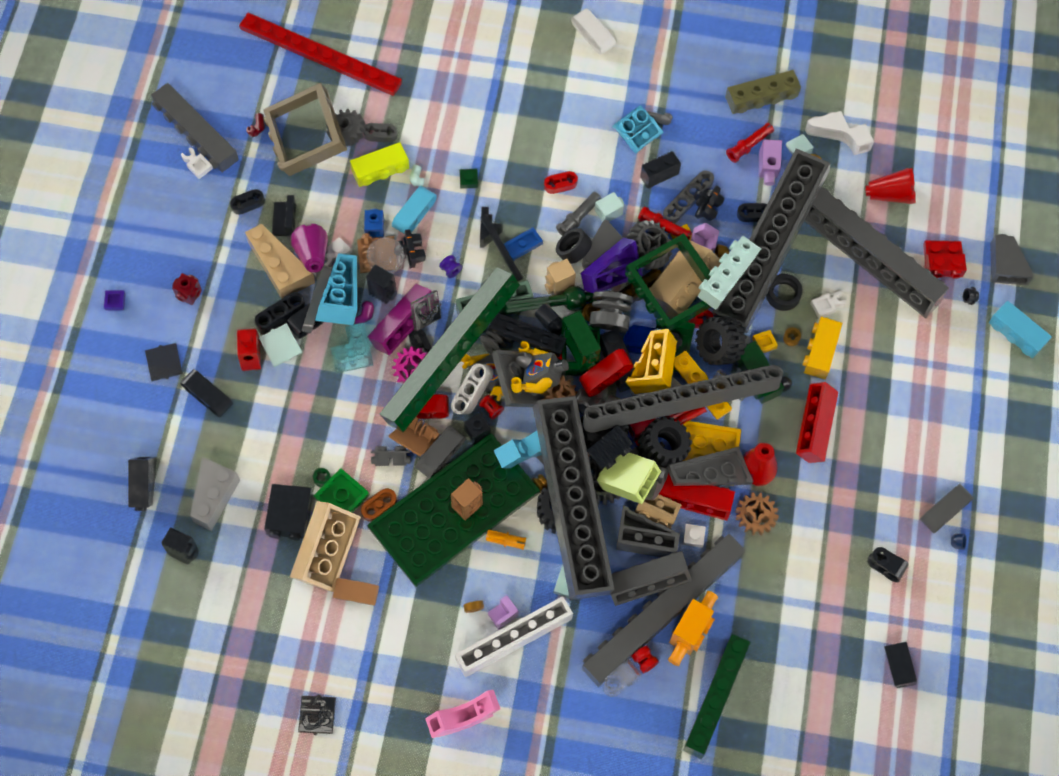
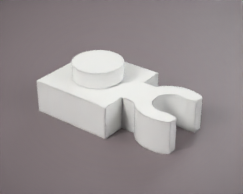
M190 147L188 149L191 155L185 156L182 153L181 156L183 161L187 163V168L200 179L211 171L213 167L201 153L196 156L194 149Z
M339 237L327 246V254L325 256L327 262L324 265L331 267L332 262L336 261L338 253L350 255L352 249Z
M836 292L832 298H830L829 294L811 300L810 304L819 319L820 317L835 313L836 307L841 308L845 306L846 300H837V298L841 297L842 292Z

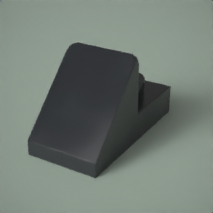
M482 207L481 216L487 214L492 223V214H489V207ZM481 220L480 248H484L493 239ZM492 223L498 235H501L503 224Z

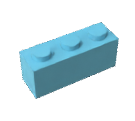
M1008 300L989 321L994 330L1002 333L1009 342L1018 346L1025 355L1030 356L1032 359L1052 338L1050 334Z

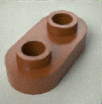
M388 488L382 489L367 500L361 507L363 518L372 522L397 503L395 492ZM390 498L391 500L390 502L385 503L384 499ZM370 510L375 511L372 515L368 514Z

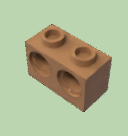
M468 478L451 493L452 508L464 520L468 519L483 505L481 486Z

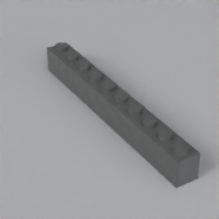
M730 534L725 538L723 536L719 537L714 543L715 547L711 550L706 549L700 555L701 559L697 563L693 561L687 566L692 581L658 592L656 600L653 602L651 600L642 607L643 611L639 615L635 613L628 619L627 622L629 624L624 628L619 627L612 634L614 637L609 642L607 640L602 642L598 646L599 651L594 655L590 653L583 660L582 670L598 688L631 659V656L636 651L644 647L684 611L692 599L696 600L744 556L746 550Z

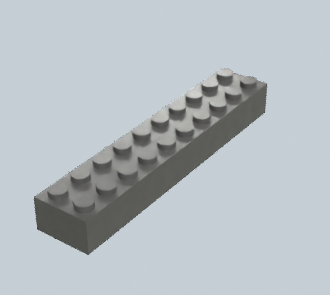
M797 148L795 149L749 239L760 247L761 250L716 310L713 309L712 314L714 317L735 318L736 322L739 321L742 324L741 328L744 327L745 333L748 332L830 171L829 162Z
M821 187L804 221L924 318H927L940 305L949 287L942 280L933 276L927 268H923L913 257L904 253L898 245H894L884 234L875 230L869 222H865L855 211L846 207L840 199H836L826 188Z
M576 396L537 400L533 407L569 599L577 600L609 595L615 589Z

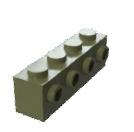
M794 70L727 87L725 98L732 114L744 113L750 109H759L765 105L777 104L787 99H795L799 96L801 85Z

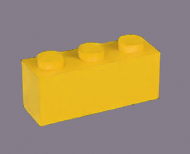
M820 317L819 322L814 323L811 332L814 333V338H810L807 346L810 352L809 355H805L802 366H805V374L826 380L842 328V322Z

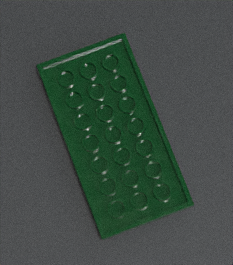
M492 433L367 525L370 532L415 588L487 534L488 530L495 528L540 493V489L519 464L512 468L501 467L494 450L502 445ZM469 478L472 482L475 481L481 486L483 505L468 519L464 520L452 508L451 493Z

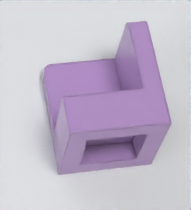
M704 223L694 228L691 241L714 251L719 230Z
M507 595L500 599L498 606L488 612V616L498 630L517 618L519 614L518 609Z

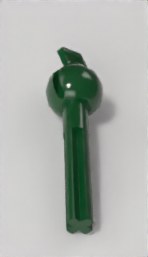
M570 286L561 295L509 301L504 305L503 309L505 313L535 310L543 304H548L550 307L565 306L570 311H578L586 305V302L592 303L597 300L593 299V293L585 292L580 286Z

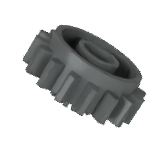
M346 109V112L339 110L340 114H336L346 146L359 143V140L364 137L363 132H366V124L361 114H357L356 110H353L351 113L349 109ZM328 129V130L326 131V133H327L328 137L330 138V140L332 141V138H331V135H330V132H329V129Z

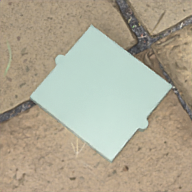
M287 323L276 329H271L269 333L259 337L274 367L286 361L290 362L291 358L302 353Z

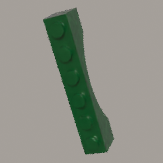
M731 634L683 751L700 759L704 757L750 646V641Z

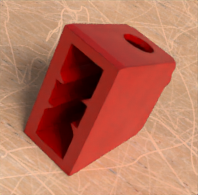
M256 329L237 330V354L242 371L261 370L260 336Z

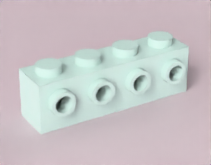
M744 236L739 241H733L729 247L730 253H724L719 260L720 266H714L709 273L710 279H704L699 286L701 291L697 297L715 310L761 250L760 247Z

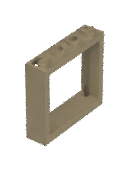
M322 83L263 109L265 114L263 119L270 130L268 135L274 143L273 151L279 159V162H277L278 167L288 176H292L347 150L328 90ZM319 98L332 141L288 161L275 118Z

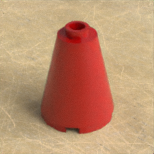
M906 168L869 181L868 185L865 186L866 197L870 196V200L915 204L916 193L914 190L913 168Z
M760 443L742 455L753 480L752 484L759 487L773 481L777 474V462L774 449L770 444Z

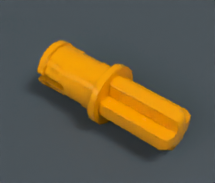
M488 530L486 541L504 545L505 548L510 546L524 550L525 544L521 543H525L526 537L511 535L509 532L502 533Z

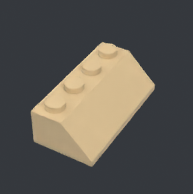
M690 241L710 271L714 266H720V259L712 250ZM679 250L649 290L666 315L672 319L689 308L701 291L699 286L702 282Z
M317 501L290 578L334 592L337 578H340L361 516L333 504Z

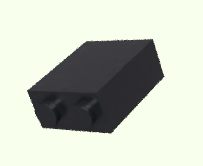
M272 484L264 526L266 535L275 539L281 537H288L294 541L304 539L313 499L311 488Z

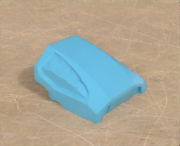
M641 105L612 126L635 154L664 133L654 118Z

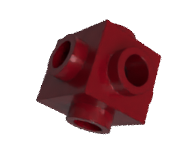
M181 273L180 277L176 278L172 285L175 297L179 301L190 305L194 304L202 291L199 280L190 274L185 275Z

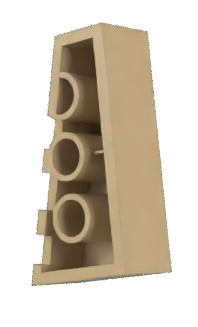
M262 224L245 232L250 247L281 299L315 283L313 273L307 271L302 262Z

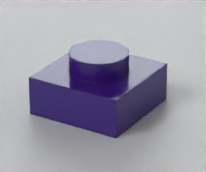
M105 290V311H124L126 295L124 290Z

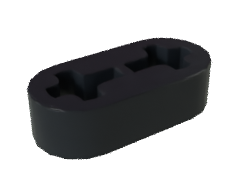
M258 189L237 195L230 201L233 213L238 215L263 206L265 202L264 195ZM257 196L259 200L255 201L253 197ZM240 203L242 207L238 208L236 204Z
M741 204L737 210V218L742 222H758L762 216L761 210H765L767 204ZM743 210H746L748 215H744Z
M414 328L409 334L411 347H416V350L417 348H423L425 352H429L432 347L424 330ZM414 335H418L420 337L421 343H418L417 339H414Z

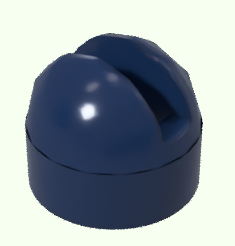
M954 534L951 537L954 542H951L952 547L964 550L967 541L966 535Z

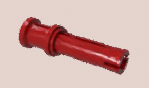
M766 123L745 140H739L737 145L726 150L728 158L732 162L737 163L740 157L744 154H749L752 147L774 132L773 126L771 125L768 128L770 123Z
M646 206L639 213V222L653 220L654 223H660V228L665 227L664 231L676 237L684 233L688 240L690 239L688 235H692L691 231L664 219L662 214H656Z

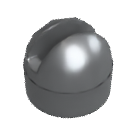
M520 352L517 354L516 362L519 366L526 369L532 360V355L527 352Z

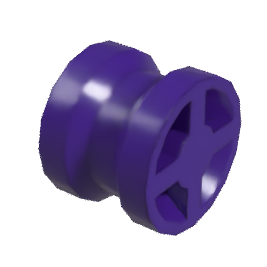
M453 255L447 256L439 264L440 269L445 270L448 278L455 277L463 268L460 263L456 262V258Z

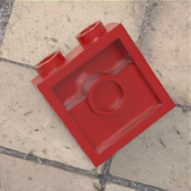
M924 241L925 268L936 278L951 277L953 279L964 276L967 268L965 254L962 251V241Z

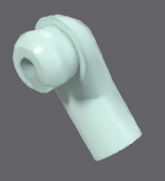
M413 165L409 178L414 187L423 186L425 181L424 178L419 177L422 169L419 165Z

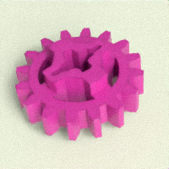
M410 347V350L403 348L404 353H397L399 358L393 359L396 362V366H392V369H396L393 376L399 377L398 383L403 382L404 384L420 364L419 358L423 360L428 352L422 353V348H417V350L416 347Z

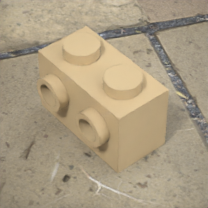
M568 259L553 262L547 267L545 288L548 294H552V296L561 295L566 288L575 286L576 273Z
M658 494L654 501L644 500L642 504L638 503L635 513L642 514L647 519L671 529L681 504Z

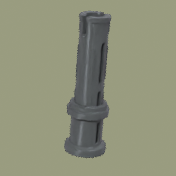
M592 192L573 213L567 214L566 219L561 224L556 225L558 233L563 236L568 231L579 227L581 220L595 207V202L602 199L600 198L601 196L597 192Z

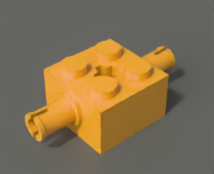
M707 591L701 603L692 599L669 642L675 646L671 656L668 658V661L673 665L679 666L686 653L691 655L693 650L698 651L705 638L702 634L707 635L715 620L712 618L714 613L712 607L718 599L715 593Z

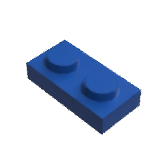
M534 227L505 242L504 245L514 261L543 245V240Z

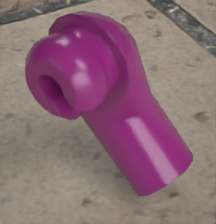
M364 301L362 303V312L359 316L355 317L354 321L357 327L372 319L374 312L372 302Z

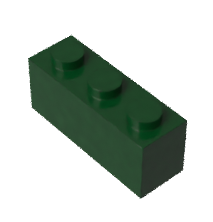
M756 341L747 344L746 348H744V355H740L741 359L734 363L742 372L770 366ZM780 383V387L777 390L754 395V398L763 404L780 396L784 387Z

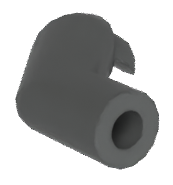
M647 111L659 124L669 125L673 119L670 113L662 115Z

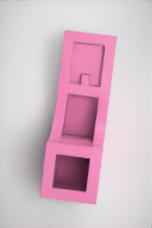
M488 690L465 704L436 711L425 719L431 737L436 738L475 726L493 717V714L500 710V706L494 690Z

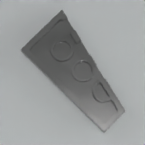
M739 447L670 464L667 467L674 486L751 485L753 483Z

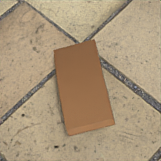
M337 578L333 598L375 606L379 586Z

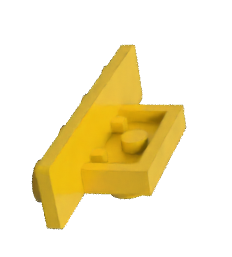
M687 351L675 357L674 367L688 384L709 379L707 374L700 369ZM728 402L706 406L717 420L732 410Z

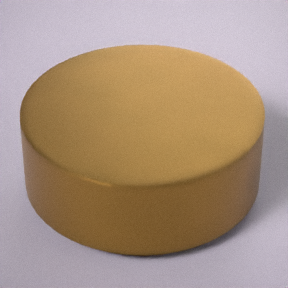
M483 600L464 604V612L472 613L483 610Z

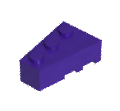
M623 237L580 273L584 291L590 293L605 291L628 282V278L625 275L626 266L639 259L636 241ZM641 268L638 269L637 272L639 273V275L643 276Z

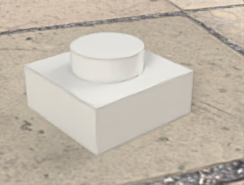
M686 524L683 545L703 548L706 527Z

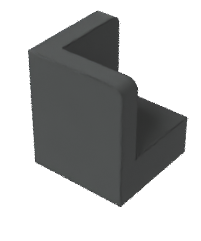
M582 388L575 395L578 410L583 416L587 407L605 403L603 398L589 397Z

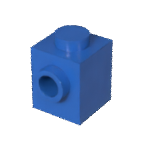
M365 210L364 232L369 234L371 238L384 237L383 210Z

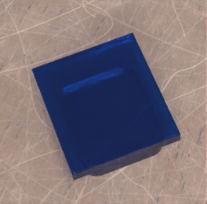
M639 325L629 327L623 338L627 351L642 355L641 350L650 331L661 329Z

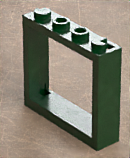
M684 233L626 266L625 275L628 278L627 281L634 285L637 296L644 300L647 311L650 314L653 313L657 325L661 329H669L670 331L708 310L711 306L701 301L669 319L637 270L678 247L701 282L704 279L709 280L711 277L709 273L711 271Z

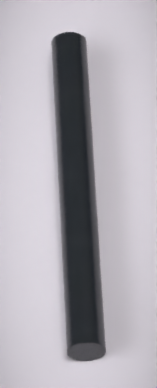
M487 214L481 216L483 224L516 280L519 282L524 279Z

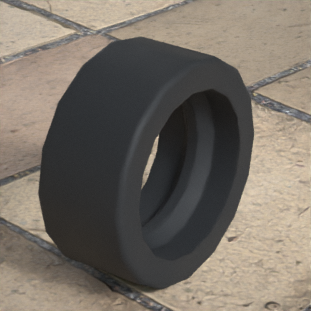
M575 228L560 238L555 248L556 253L562 260L568 259L570 264L577 263L587 255L591 249L592 241L581 228Z
M776 275L766 295V299L777 310L789 311L794 309L799 304L803 294L802 284L793 275ZM779 284L789 285L795 291V297L790 301L781 300L775 296L773 292L774 287Z

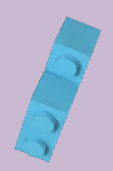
M535 431L522 440L512 439L495 449L494 452L501 467L512 468L525 460L542 455L538 432Z

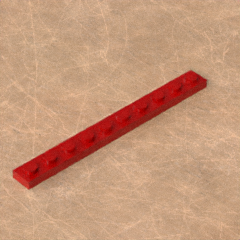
M249 12L239 24L240 29L392 96L396 94L402 84L401 78Z

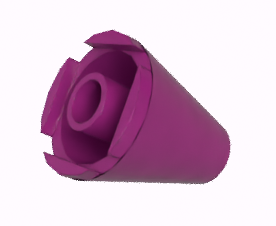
M312 223L308 226H305V224L300 225L291 234V245L307 271L311 273L319 272L324 266L328 245L326 230L322 226Z

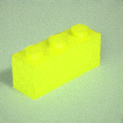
M401 142L352 159L350 160V166L358 186L361 187L368 186L380 179H386L393 174L405 172L409 169V159Z

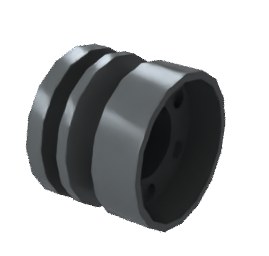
M615 291L594 292L593 299L598 301H593L592 306L600 309V311L591 312L589 325L591 327H600L603 330L612 331L619 329V331H628L630 317L622 314V312L631 311L632 307L626 304H632L633 298Z

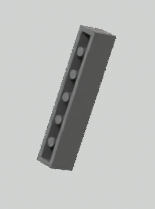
M166 83L151 94L153 107L158 112L161 111L168 123L172 122L175 125L174 127L179 134L183 133L186 136V140L191 146L195 145L199 154L201 153L209 159L208 161L214 169L218 168L223 173L239 160L236 150L169 83Z

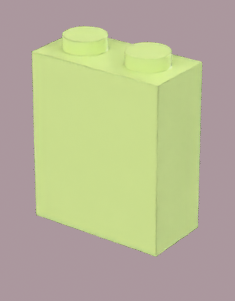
M628 453L624 457L620 454L615 458L616 463L607 470L605 467L599 473L597 482L604 491L642 504L660 475L661 470L656 462L632 453Z

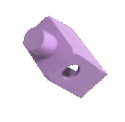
M763 140L759 150V177L764 178V185H774L775 178L778 177L781 169L782 140Z

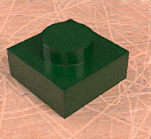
M459 169L460 189L478 188V170Z

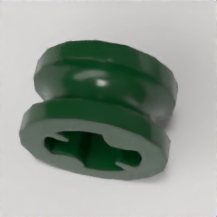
M318 468L313 473V481L318 487H322L331 478L329 471L325 468ZM322 474L324 476L325 474V481H321V479L318 481V475Z

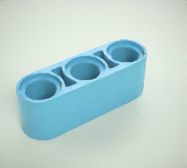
M419 186L393 219L392 227L405 234V230H410L412 233L434 205L437 195L425 187Z

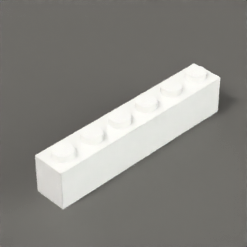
M562 596L456 653L455 660L466 678L571 621L573 612Z

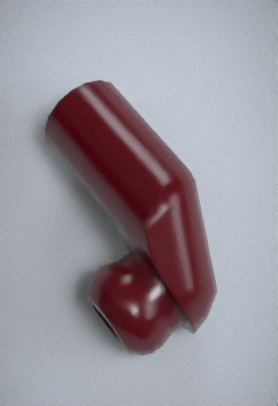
M257 113L255 115L256 124L254 126L250 125L246 129L249 136L257 137L265 129L264 114Z

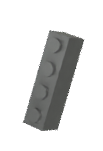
M683 552L671 553L668 556L612 573L615 590L610 595L615 606L692 581Z

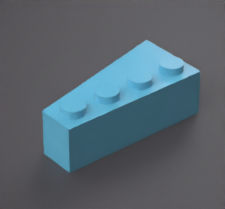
M338 253L320 301L315 321L353 325L357 313V256Z

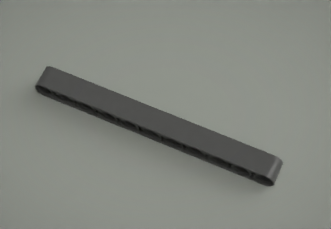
M770 365L589 406L584 412L583 428L588 432H598L614 428L617 425L624 426L775 391L780 387L783 370L779 366Z

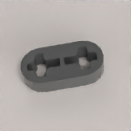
M368 123L365 125L366 132L363 133L364 138L368 141L390 143L397 139V128L392 124Z

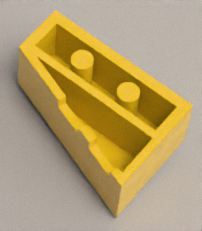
M669 329L650 331L641 350L642 355L639 361L635 362L633 366L635 369L631 377H628L626 380L634 394L671 388L677 341Z

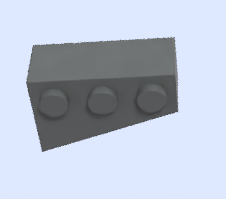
M623 505L616 550L656 557L677 553L679 533L658 522L655 523L647 519L646 516L639 515Z

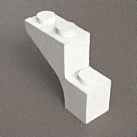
M842 111L830 112L820 117H812L808 120L805 128L808 135L844 142L849 146L853 155L871 151L874 143L867 125H854L849 128Z

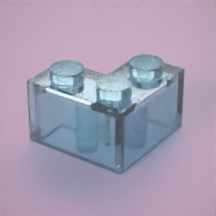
M364 323L346 326L349 344L330 348L336 374L373 366Z

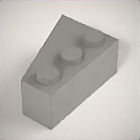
M202 457L190 517L195 524L212 531L240 482L237 472Z

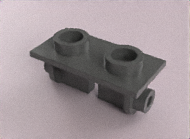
M377 446L375 450H371V453H375V456L371 457V464H375V466H389V458H393V466H407V464H411V456H407V453L411 451L406 450L404 446H395V450H387V446Z

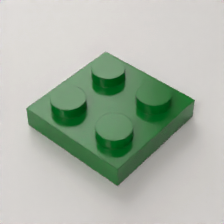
M340 468L313 496L319 502L330 503L353 513L370 493Z

